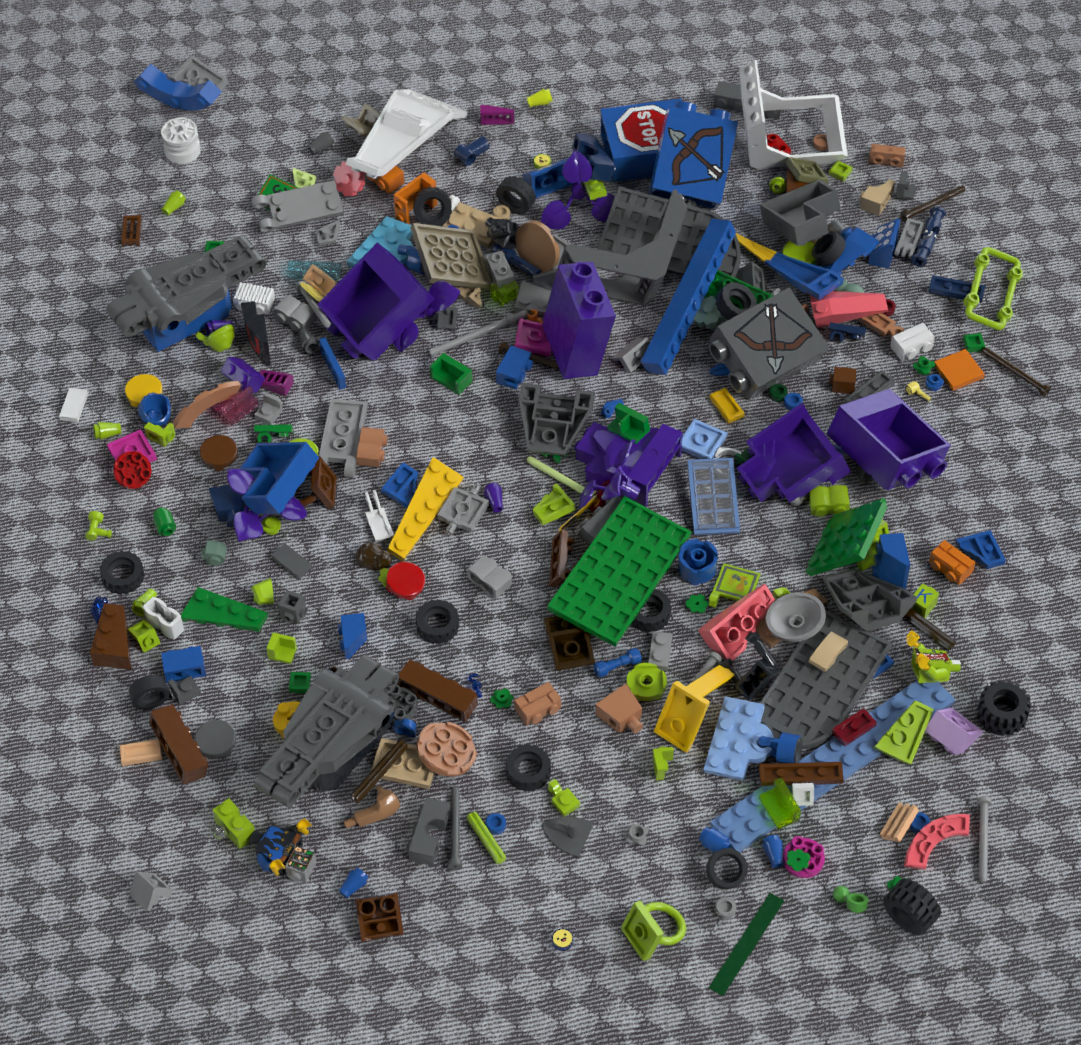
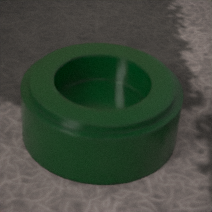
M775 384L769 389V397L774 402H783L788 394V389L782 384Z

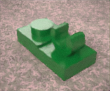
M292 424L254 425V432L259 434L257 437L259 443H262L261 439L263 436H267L268 443H271L272 436L269 433L278 434V437H289V434H294V427Z

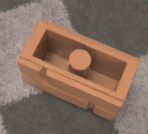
M550 682L514 700V709L526 726L532 723H539L543 717L548 714L554 715L561 708V698Z

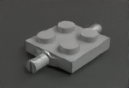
M474 483L470 491L455 487L437 514L438 520L449 524L445 530L447 535L451 536L456 528L472 533L489 506V500L477 494L481 489L480 484Z

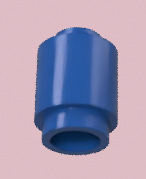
M705 827L698 840L702 843V846L714 853L731 846L730 838L713 827Z

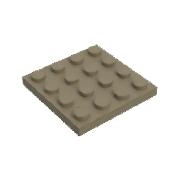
M418 223L411 225L410 229L428 283L445 281L455 286L491 289L493 283L473 230Z

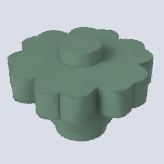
M713 296L703 299L700 309L694 317V323L700 328L706 326L707 329L715 330L721 325V322L726 321L725 317L717 310L716 300Z

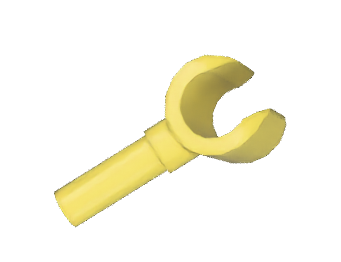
M916 381L907 384L906 392L909 395L916 392L927 401L931 399V397L922 392Z

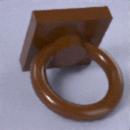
M318 456L319 459L315 463V467L307 474V476H312L311 489L313 492L308 497L299 501L303 506H307L319 498L327 509L335 508L337 477L321 456Z

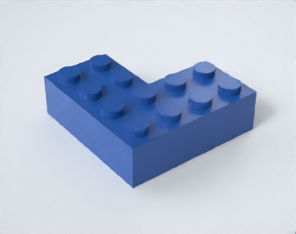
M307 442L257 443L239 468L250 473L255 478L241 499L254 514H280L285 509L287 502L295 495L297 488L305 481L307 474L315 467V463L319 459L318 455Z

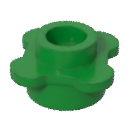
M924 356L919 357V361L913 364V368L921 375L929 374L931 368L935 367V362L929 361Z

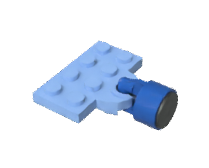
M725 696L703 770L708 774L744 781L749 763L765 762V759L769 756L776 757V761L779 763H798L802 753L803 739L800 735L782 732L780 739L774 738L771 730L766 725L761 724L765 709L764 704Z

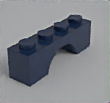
M576 133L572 150L581 153L589 160L592 167L591 179L611 181L612 175L615 173V165L597 137L591 134Z

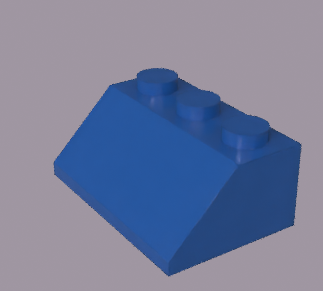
M568 158L523 174V181H526L532 187L536 198L575 184L568 182L563 176V166Z
M882 534L879 537V542L876 543L872 575L906 589L910 561L904 534Z

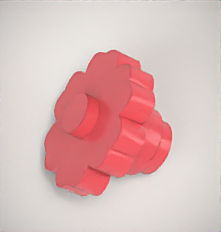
M343 161L340 166L335 167L333 173L334 178H336L338 192H343L344 196H356L357 192L363 190L365 174L363 171L356 172L351 170L352 167L346 165L347 161Z

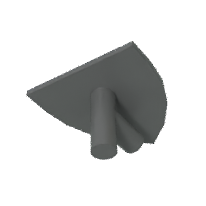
M564 816L542 823L547 837L557 848L579 858L594 826V822L578 817Z

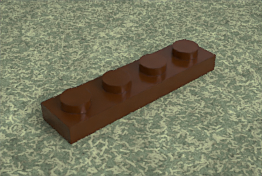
M842 762L759 764L760 786H784L795 783H813V785L843 784L844 781Z

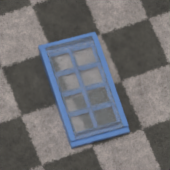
M733 458L687 460L694 535L740 533Z

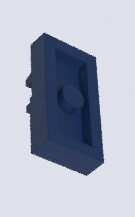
M832 322L829 325V331L832 332L830 334V341H833L834 335H839L840 342H843V334L850 335L851 339L861 340V337L865 338L866 328Z

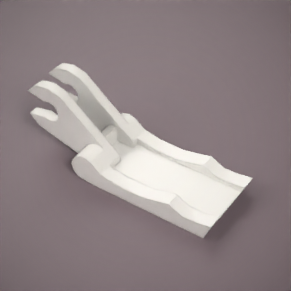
M372 490L377 509L373 510L369 494L365 492V499L369 511L365 512V516L375 542L392 538L394 534L384 507L381 508L377 492Z

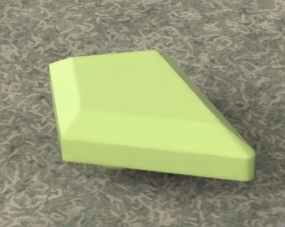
M293 168L296 187L302 188L315 185L316 176Z

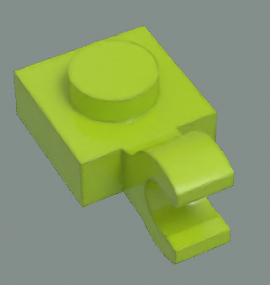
M556 779L548 782L550 786L548 790L554 796L551 799V803L563 817L580 807L579 800L569 788L563 791Z

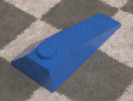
M847 227L841 231L840 235L846 241L844 252L831 265L821 267L841 275V270L855 265L854 260L861 255L863 257L867 256L880 242L859 227Z

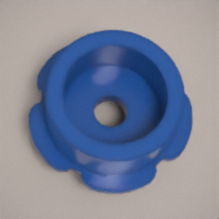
M937 374L928 375L925 379L926 387L930 391H938L944 383L943 379Z

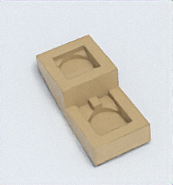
M831 631L810 657L809 663L826 672L835 663L837 656L847 647L848 641Z

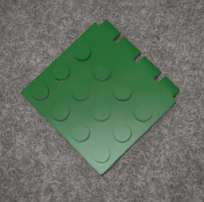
M882 498L834 514L832 519H829L826 528L822 531L821 539L815 546L816 550L810 558L805 572L809 576H813L864 560L888 507L886 500Z

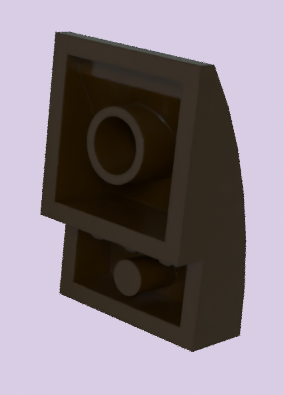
M559 616L544 618L543 625L556 671L594 665L595 658L588 632Z

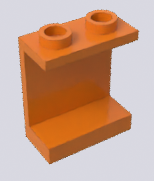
M425 172L393 194L396 220L410 225L409 211L413 209L417 193L421 192L424 188L436 187V181ZM429 199L425 202L432 209L438 205L436 199Z

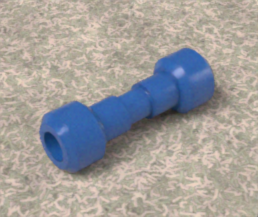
M637 648L627 650L625 655L607 662L601 660L594 663V672L597 677L602 678L607 676L609 671L621 665L640 663L642 657Z

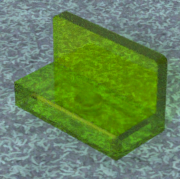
M782 777L774 780L773 789L760 794L759 799L775 827L779 830L800 821L801 809Z

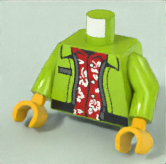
M914 631L908 633L906 642L909 646H914L911 667L918 683L946 682L950 679V672H960V660H950L944 650L926 649L921 642L917 643L920 638Z

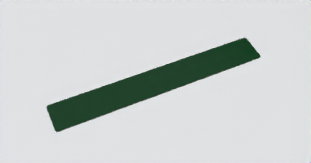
M769 893L710 984L709 989L724 996L784 903L783 899Z

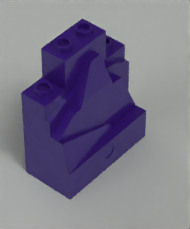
M803 403L746 441L750 447L747 451L752 458L737 467L740 475H738L739 479L744 485H749L750 488L747 490L753 498L757 497L760 502L778 492L782 499L786 497L790 503L798 497L801 498L821 483L830 481L833 485L851 472L841 453L837 452L810 416Z
M593 422L590 428H586L581 441H577L574 450L576 451V459L587 464L585 467L586 481L590 482L594 479L596 480L595 485L601 486L604 481H611L612 477L619 472L617 468H614L616 456L621 448L630 441L609 431L607 427ZM662 424L660 428L650 427V431L638 443L632 444L629 455L622 465V470L632 479L631 483L640 487V492L634 500L635 502L647 507L648 493L674 455L679 458L682 455L683 432ZM621 475V481H626V479Z

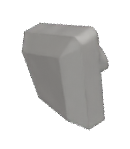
M339 220L316 230L319 246L336 243L340 227Z

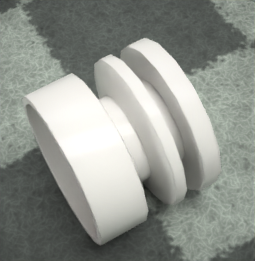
M174 118L163 125L161 136L164 143V151L167 159L171 162L186 164L199 156L201 148L198 130L192 120Z

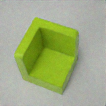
M272 633L266 648L268 659L291 664L297 650L296 638Z

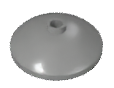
M802 592L790 593L778 598L772 603L766 614V623L771 634L780 640L788 642L803 641L814 636L823 627L826 619L825 608L822 602L815 596Z

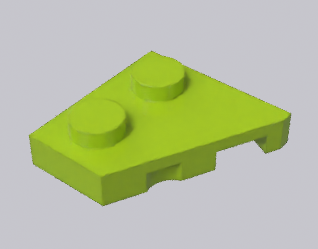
M554 484L553 491L549 495L546 494L542 501L533 508V514L542 525H545L575 511L576 507L558 484Z

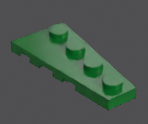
M198 587L180 616L183 622L191 620L196 621L198 624H205L206 622L220 627L228 625L234 626L235 629L259 632L268 618V613Z

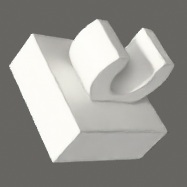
M813 783L792 784L793 806L814 805Z

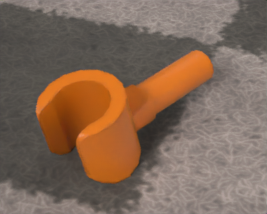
M532 309V316L527 314L528 320L542 324L543 320L539 318L537 310Z

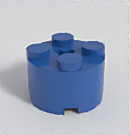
M691 539L685 542L680 549L678 558V571L681 577L694 586L711 580L716 574L718 552L716 547L707 540L704 542L698 541V539Z

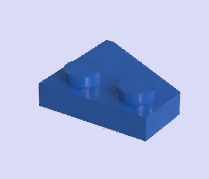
M402 463L381 488V492L405 508H408L416 491L418 471Z
M991 530L956 539V546L984 568L990 569L1005 565L1006 559Z

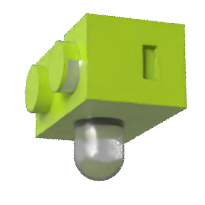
M230 798L212 810L215 822L218 825L213 831L215 839L221 840L228 836L239 849L250 843V837L255 831L254 825L244 814L240 815L239 808Z

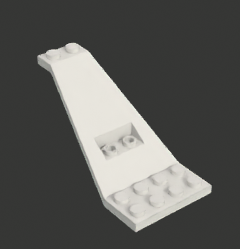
M410 89L394 90L356 157L348 158L346 165L351 166L353 171L366 172V175L371 178L384 176L446 123L452 121V119L466 118L468 111Z

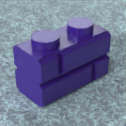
M228 357L221 369V373L228 379L239 381L241 384L240 388L245 392L257 393L265 379L263 375L249 364H246L241 358Z

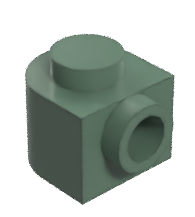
M207 540L206 548L202 549V559H206V564L213 566L223 564L225 562L227 546L219 541Z

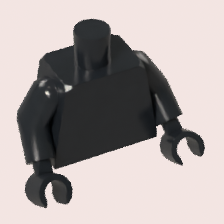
M489 217L485 223L486 227L489 228L487 236L504 249L516 248L515 238L520 226L508 219Z

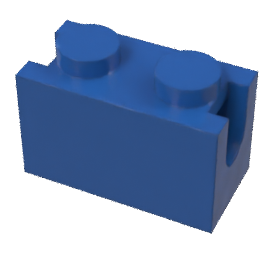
M510 346L496 370V383L517 390L519 384L524 382L527 370L530 371L532 368L531 352Z
M190 646L186 649L170 650L161 653L167 683L171 679L174 682H178L189 676H192V678L206 676L201 646Z

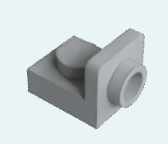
M265 393L263 396L264 403L255 413V419L267 425H272L283 411L281 399L277 396Z

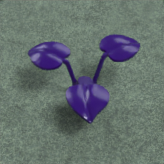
M573 151L565 162L562 171L564 178L568 182L575 183L571 186L572 195H570L565 207L559 200L550 202L545 207L541 216V223L550 229L560 230L568 226L571 214L567 209L573 198L581 200L585 197L595 205L591 210V214L596 220L601 222L607 221L615 199L614 195L607 193V196L597 198L596 202L590 200L581 181L586 182L591 178L592 167L585 156L577 151Z
M435 282L429 289V293L435 300L416 319L424 318L425 316L432 317L436 312L447 309L454 303L461 291L448 282ZM414 322L407 329L405 328V331L393 342L400 352H403L412 345L418 337L419 330Z
M631 440L618 452L614 468H617L619 472L612 477L606 487L595 485L596 480L594 479L585 486L580 497L579 509L587 505L596 489L604 490L602 500L604 501L622 495L633 501L637 498L640 487L631 483L632 479L622 470V465L625 463L631 446L636 440ZM621 475L626 479V481H621Z
M229 469L227 471V482L234 492L244 495L255 478L250 473L241 469ZM292 497L287 502L285 509L280 513L283 518L291 521L302 520L308 515L304 506L295 497ZM247 505L243 512L236 513L233 522L238 542L260 537L263 533V526L260 522L269 514H263L259 517L252 510L249 511Z

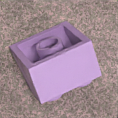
M952 707L937 710L925 730L929 733V738L935 742L942 743L945 746L944 749L951 754L963 753L983 733L981 729Z

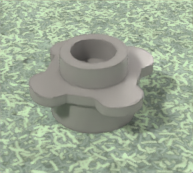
M640 824L630 825L626 841L630 844L638 843L641 846L645 845L647 842L645 838L649 832L648 828Z

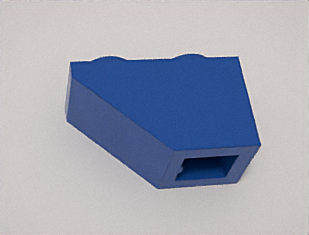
M364 613L341 615L338 633L343 635V640H339L340 650L345 652L346 659H350L367 641Z

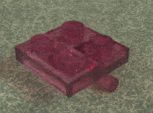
M248 386L245 390L239 388L238 392L229 400L219 402L209 408L232 426L258 406L259 402L251 395L253 389Z

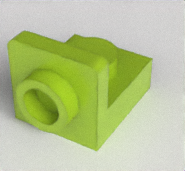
M150 422L144 426L146 438L163 447L173 441L175 437L174 425L172 423H169L164 430L159 425H154Z
M145 619L128 628L130 635L139 643L144 653L160 644L155 629Z
M661 746L653 749L652 762L656 780H664L665 771H668L667 761L673 760V747Z

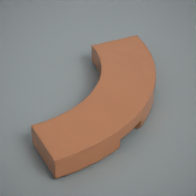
M239 381L222 383L217 385L218 388L209 392L205 390L194 398V402L187 408L184 407L172 423L174 428H190L197 417L209 407L225 400L234 399L241 386Z

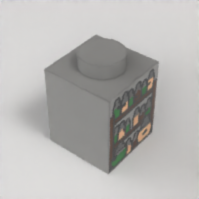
M295 846L285 866L287 877L295 882L302 881L307 883L316 864L315 852Z

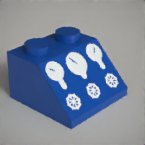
M895 219L879 226L876 234H872V237L876 238L880 244L866 256L869 257V265L890 268L897 245L901 219Z

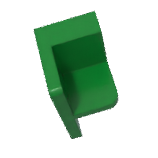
M621 403L614 407L616 418L607 426L609 431L629 441L636 440L634 444L638 443L650 431L647 416Z

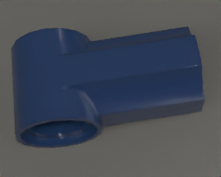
M482 136L468 145L460 144L457 146L454 156L464 165L470 166L475 162L477 156L490 149V145L487 139Z

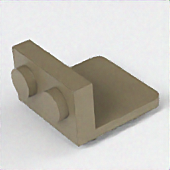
M364 104L357 119L343 116L342 120L346 122L345 125L347 127L355 128L360 136L366 138L381 113L370 105Z

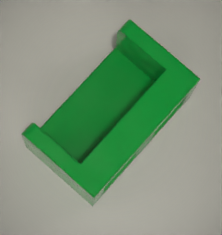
M442 353L430 365V378L458 395L473 382L472 370L445 353Z

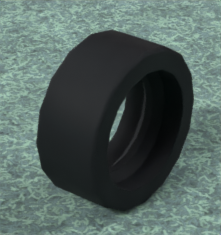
M829 231L828 234L823 235L816 241L812 249V256L822 266L831 265L844 252L846 241L835 231Z
M158 675L141 677L134 681L128 690L133 706L139 710L156 708L162 705L169 697L165 679Z
M730 848L716 851L709 857L706 864V874L709 881L720 889H732L739 886L745 880L748 873L745 857L740 852ZM724 856L733 858L739 866V873L732 881H723L715 873L716 862Z

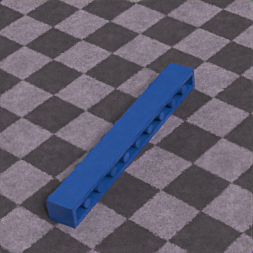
M711 219L641 360L647 373L666 375L669 368H671L682 341L685 339L687 331L693 323L697 311L700 309L704 296L707 294L708 288L714 280L718 268L721 266L725 253H727L729 245L735 237L736 231L730 220Z

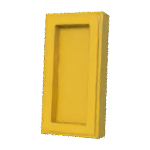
M726 387L710 394L709 399L728 424L744 417V411Z

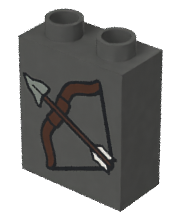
M790 288L722 323L716 328L709 339V351L712 357L719 363L724 362L730 371L728 377L731 386L737 393L743 392L748 400L767 391L771 386L779 384L816 364L829 349V346Z

